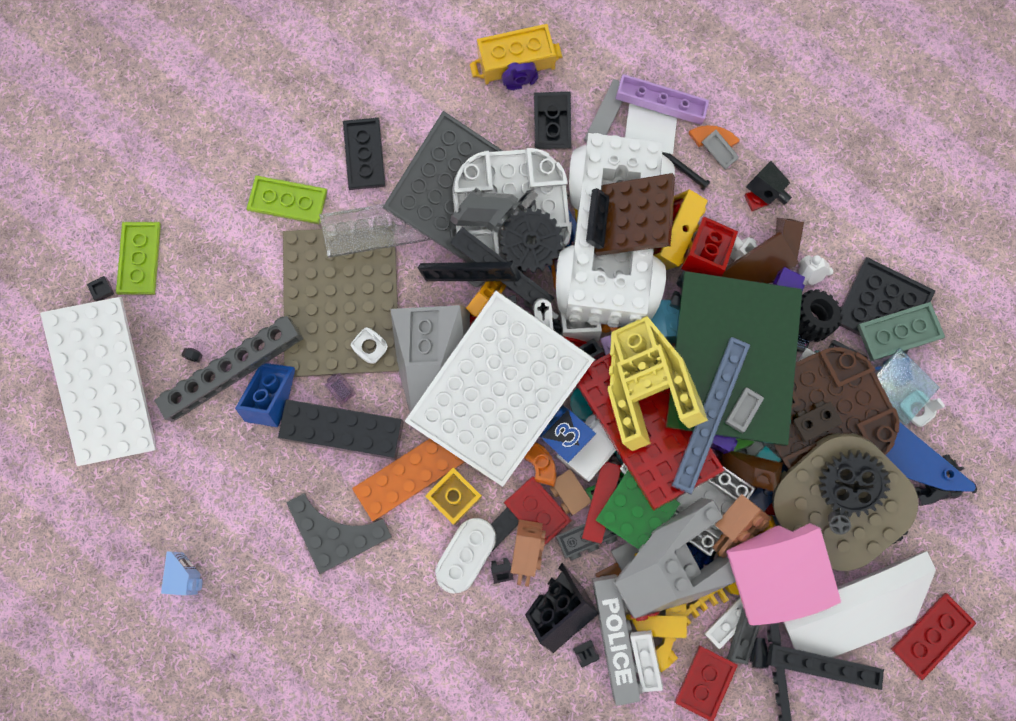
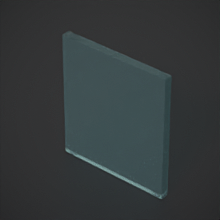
M900 348L896 350L876 373L892 406L896 408L899 419L905 425L910 423L914 416L940 388Z

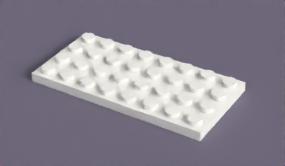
M122 297L41 312L76 465L81 466L156 450L155 437Z

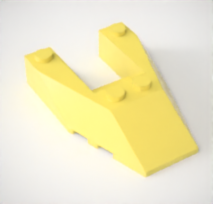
M648 316L611 332L610 355L612 358L611 366L609 367L610 386H608V392L622 443L626 447L634 451L651 444L638 401L667 388L671 390L680 420L688 428L708 421L702 401L684 360Z

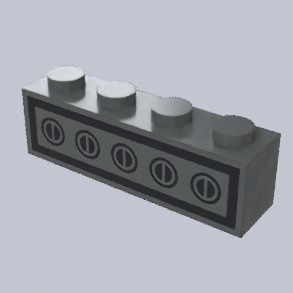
M585 524L555 536L565 559L569 557L570 561L581 557L580 552L588 550L590 553L599 549V543L581 539ZM606 528L602 543L606 542L608 545L618 541V535Z

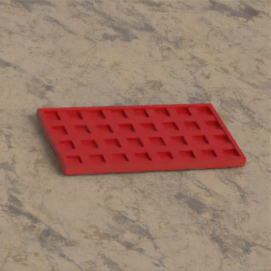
M609 353L592 362L577 383V387L654 511L686 493L671 485L692 432L665 428L670 388H667L638 401L651 444L634 451L626 447L622 443L608 392V386H610L609 367L611 366L612 358ZM711 448L694 488L725 471Z

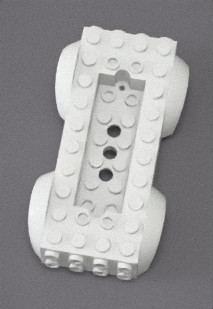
M588 133L587 144L573 151L569 172V192L571 205L578 210L574 245L561 250L556 273L557 304L559 311L565 316V319L571 322H588L591 325L606 324L609 327L616 328L619 326L624 327L646 316L651 320L656 314L665 289L666 268L661 260L653 256V249L597 256L594 253V246L586 242L593 189L598 188L601 190V185L673 173L675 176L674 164L662 154L663 142Z

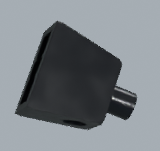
M772 161L746 186L747 189L767 204H771L777 198L785 205L792 198L784 190L790 184V181Z

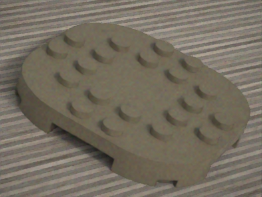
M834 433L820 439L815 443L817 446L787 472L783 471L779 484L772 491V507L780 525L792 532L809 523L820 527L832 570L850 571L869 564L910 529L918 512V496L911 481L870 440L854 433ZM849 450H851L853 455H856V452L860 450L862 456L868 452L870 459L876 456L878 459L877 463L882 462L884 465L883 469H886L889 473L885 477H889L891 481L886 484L889 486L890 491H884L888 498L880 499L883 506L874 505L877 511H873L871 508L868 509L869 515L861 511L860 517H858L853 512L852 516L849 517L851 522L850 530L846 534H836L830 529L828 515L833 511L831 508L832 504H826V498L821 496V492L824 490L819 488V485L822 484L819 477L825 476L821 469H828L826 462L833 463L832 456L839 459L840 452L844 456H848ZM844 469L840 475H848L850 470ZM865 472L862 478H869L872 472ZM840 489L837 495H843L847 490ZM862 492L858 497L864 498L868 495V492Z

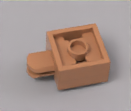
M741 494L722 516L723 518L715 524L724 534L714 544L713 550L717 553L719 552L722 558L727 557V550L755 537L760 531H764L768 527L771 517Z
M519 520L511 573L518 574L517 585L521 586L522 575H525V587H529L530 577H535L536 570L541 568V557L544 550L546 531H542L543 523Z

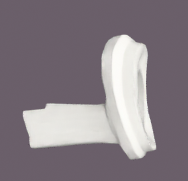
M364 328L351 343L353 351L361 359L371 364L376 363L388 348L386 341L371 328ZM369 339L374 340L377 345L376 350L370 354L362 350V344Z
M914 390L899 403L901 411L918 427L926 425L935 417L936 410L945 407L941 399L938 398L930 401L919 390ZM913 402L923 405L924 413L922 416L917 417L910 412V405Z

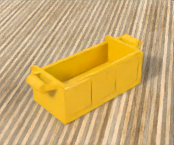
M548 24L477 39V54L479 58L469 65L473 78H482L487 85L491 81L502 79V74L508 69V65L513 62L518 64L533 62L537 71L549 68L554 70L556 61L562 58L559 44H553ZM477 63H480L483 74L479 75Z

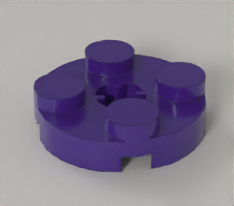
M513 62L509 64L508 69L502 74L503 85H506L508 90L522 89V85L529 83L530 86L533 85L539 77L535 63L518 64Z

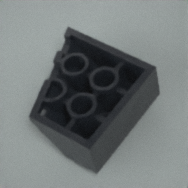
M563 563L558 568L562 572L557 579L554 580L551 577L547 583L549 585L547 593L539 595L525 614L539 643L552 653L557 651L599 614L583 586Z

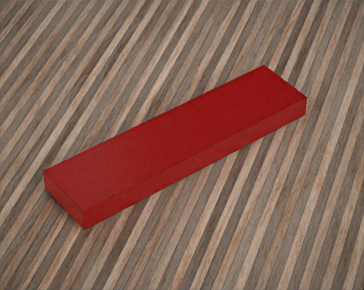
M606 462L600 468L581 539L602 544L606 527L598 523L596 519L617 487L621 471L620 465Z

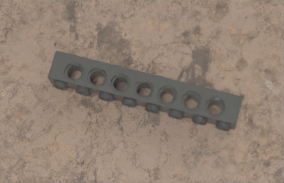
M288 316L280 317L270 327L262 328L254 337L245 339L237 348L228 350L223 357L214 359L204 369L195 371L190 378L179 381L176 387L162 392L159 395L160 397L154 401L164 419L174 422L304 338L293 320ZM281 332V337L275 340L276 334ZM265 343L264 348L259 351L260 344ZM248 353V358L242 361L244 354ZM231 364V369L226 372V367ZM215 374V379L210 382V377ZM198 385V390L194 393L193 389ZM181 395L182 399L177 403V398Z

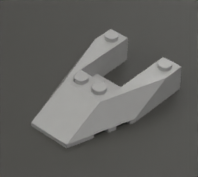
M700 498L653 530L652 536L645 545L640 547L636 557L632 562L629 561L616 578L614 584L633 618L693 602L736 582L728 556L725 558L720 556L700 570L686 545L687 542L723 518L714 500Z

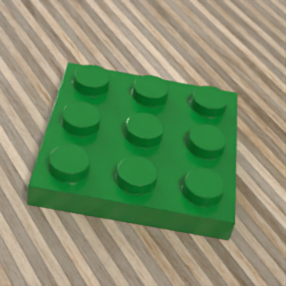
M628 470L596 521L637 549H640L652 536L653 530L672 518L681 503L674 499L653 511Z

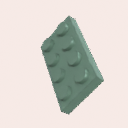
M931 302L857 325L871 361L945 338Z

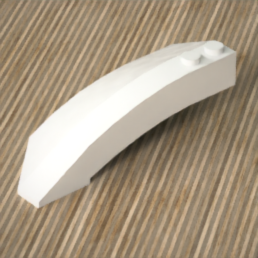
M925 551L837 586L841 603L816 614L783 622L794 649L827 657H835L914 624L936 572L928 552Z

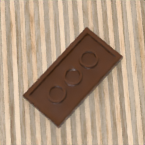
M778 232L727 266L722 277L769 284L775 280L777 273L784 267L791 269L799 264L782 233Z

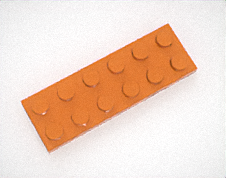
M428 439L352 489L370 519L374 522L445 476L452 468L456 469L465 463V461L432 439Z

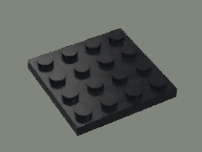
M866 257L841 306L842 311L840 313L843 314V319H841L842 324L840 326L861 336L857 325L931 302L935 290ZM909 350L897 353V355L905 357Z

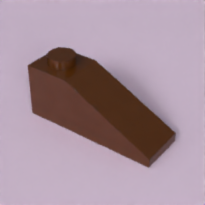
M730 451L726 454L722 453L721 465L750 485L774 491L780 482L783 463L736 451Z

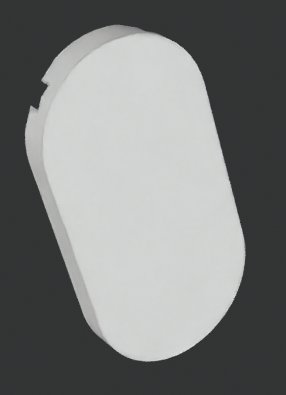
M472 518L463 522L456 531L435 569L437 582L441 588H444V591L461 593L473 584L496 543L495 530L488 521L481 518Z

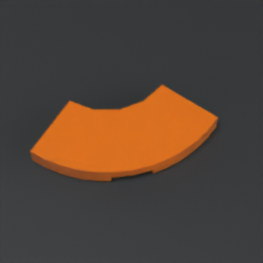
M712 125L696 127L688 133L698 147L703 146L701 142L714 130L719 132L730 147H733L740 141L732 132Z
M535 442L524 459L535 467L536 482L555 486L557 472L554 460L545 447Z

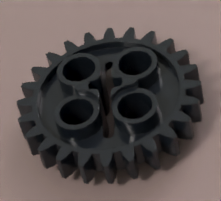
M849 450L848 456H844L840 452L839 459L832 456L834 462H826L828 469H821L825 475L819 477L820 482H822L819 488L824 490L821 492V496L826 498L825 502L827 505L832 504L831 508L833 511L839 508L840 515L847 511L849 517L852 516L853 512L860 517L861 511L869 515L868 509L871 508L873 511H877L874 505L883 506L880 499L888 498L884 491H890L889 486L886 484L891 481L889 477H885L889 473L886 469H883L884 465L882 462L877 463L878 459L876 456L870 459L868 452L864 456H862L860 450L856 452V455H853L851 450ZM842 470H850L848 475H840ZM865 472H872L869 478H862ZM840 489L847 490L845 494L837 495ZM868 492V495L866 497H858L860 493Z

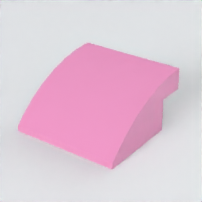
M809 523L792 532L777 525L726 551L750 625H764L795 620L816 614L841 603L822 532L818 526Z

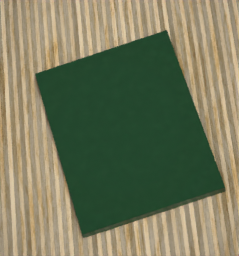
M687 271L683 273L675 350L684 360L703 405L729 339L733 337L750 345L715 435L788 446L802 289ZM747 387L764 399L746 431L741 433L726 424L725 421L743 390ZM670 390L665 428L693 432L695 426L688 428L680 420Z

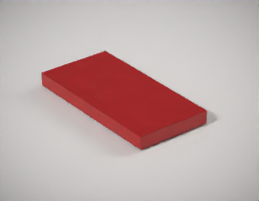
M944 593L891 650L923 681L977 623L947 593Z

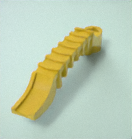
M736 582L725 587L730 594L740 595ZM722 588L686 605L687 626L692 623L688 618L690 613L694 618L700 616L696 609L698 606H700L703 612L709 609L705 603L707 599H709L713 606L718 604L714 596L715 593H718L723 603L729 601ZM662 637V642L655 647L660 673L678 659L671 649L674 641L677 640L676 638Z

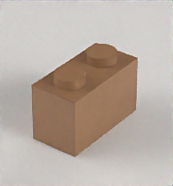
M571 469L558 476L555 486L549 488L555 498L559 497L562 501L560 506L566 515L570 513L573 516L591 504V499Z

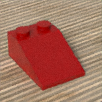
M703 216L681 269L687 272L722 277L738 231Z

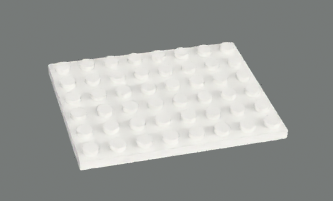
M495 290L409 413L405 422L503 487L595 359Z

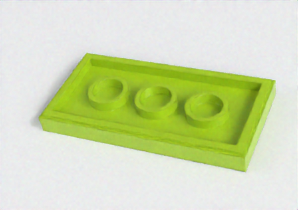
M255 175L247 211L319 224L328 190L326 188Z
M122 222L116 286L117 295H155L160 222Z

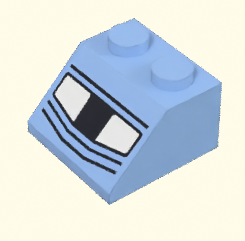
M167 551L161 594L198 595V591L201 590L203 584L198 570L184 552Z

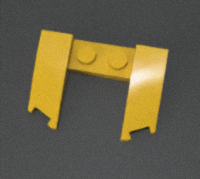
M686 604L666 609V616H650L644 621H636V619L630 618L631 615H626L627 620H632L637 632L651 630L653 637L687 638Z

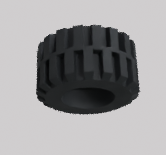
M815 289L814 291L808 290L802 295L798 333L801 335L800 338H807L809 342L813 340L814 342L823 341L842 324L843 314L840 313L842 308L838 306L839 302L835 301L831 294L827 295V292H820L819 289Z

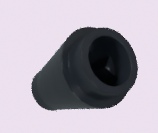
M756 638L750 656V663H752V668L768 669V649L765 638Z

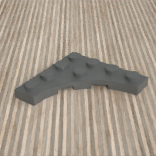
M305 493L286 502L319 574L392 538L384 519L361 526L344 525L334 522L318 512Z

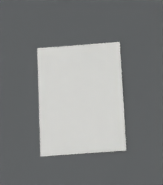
M629 103L625 138L663 142L662 152L673 154L677 118Z

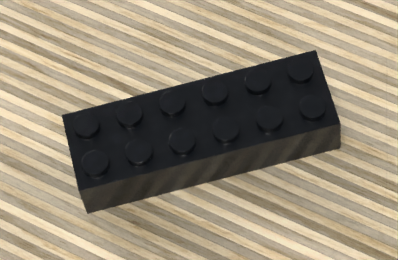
M286 399L278 438L282 441L397 460L404 422L402 419Z

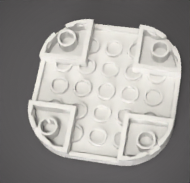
M535 148L497 152L484 151L470 157L458 170L452 189L454 212H458L460 204L476 187L483 193L513 194L518 198V201L527 190H534L538 196L535 198L536 203L531 209L533 212L541 209L542 214L548 212L550 219L555 218L557 220L556 226H560L562 229L559 235L563 236V242L560 243L563 249L569 242L572 222H569L566 191L567 177L561 164L549 156V153ZM517 207L512 215L517 216L520 209ZM504 224L497 233L494 230L491 232L486 227L456 226V232L463 227L506 260L508 255H503L501 250L504 246L500 245V240L503 239L500 235L501 230L506 229ZM528 237L529 242L526 243L528 245H535V240H537V238Z

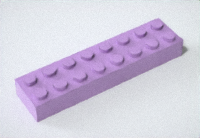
M622 74L615 98L702 125L705 120L709 103L707 99Z

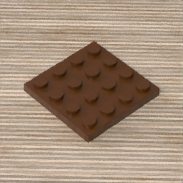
M669 173L601 185V191L610 197L604 248L597 249L594 247V253L597 256L671 246L674 174Z

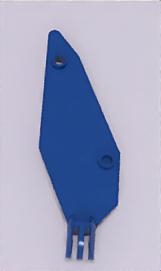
M899 422V432L897 433L895 444L885 456L908 479L947 491L972 492L975 490L976 486L971 480Z

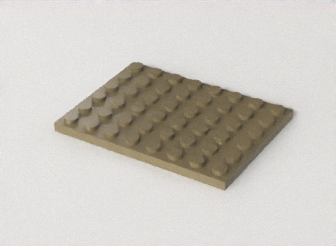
M395 226L283 231L284 317L288 316L293 320L304 338L284 351V366L295 368L294 377L399 372L390 309H398ZM364 328H371L388 345L384 355L374 364L367 363L361 359L351 347L352 341ZM371 339L364 341L362 344V350L368 354L373 353L377 347L376 342Z

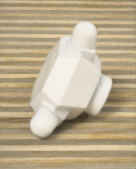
M810 255L805 256L799 262V274L805 277L803 282L805 285L812 286L823 281L826 275L830 276L833 274L830 264L819 255L813 257Z

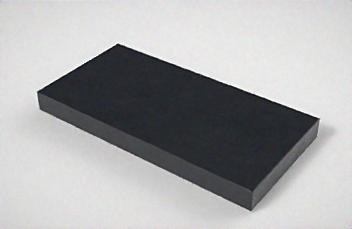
M379 117L343 121L348 189L358 190L386 187Z

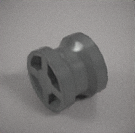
M836 509L828 515L830 529L836 534H846L851 528L850 519L846 512L840 515L839 509Z

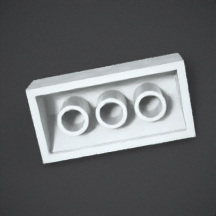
M594 413L586 419L585 424L596 435L569 463L559 454L556 455L568 469H571L573 473L588 482L616 451Z

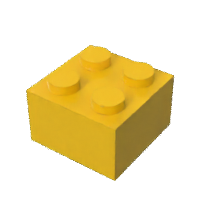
M452 468L425 497L455 526L482 498V495Z

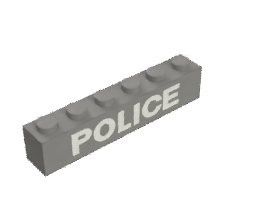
M613 574L592 578L597 611L599 612L598 617L613 701L616 706L640 702L639 694L643 692L640 681L636 679L638 670L636 661H633L632 653L634 651L628 634L632 632L630 621L626 620L625 612H628V608L614 584L618 576Z

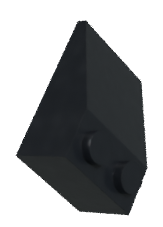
M571 91L534 92L535 149L571 148Z

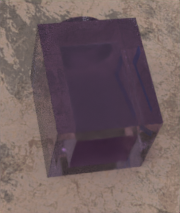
M340 373L337 375L333 374L327 379L326 388L341 405L356 394Z

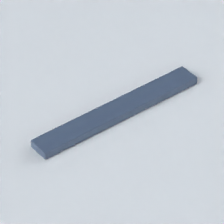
M733 337L729 339L703 405L708 421L694 427L671 485L672 487L688 494L693 493L749 350V344Z

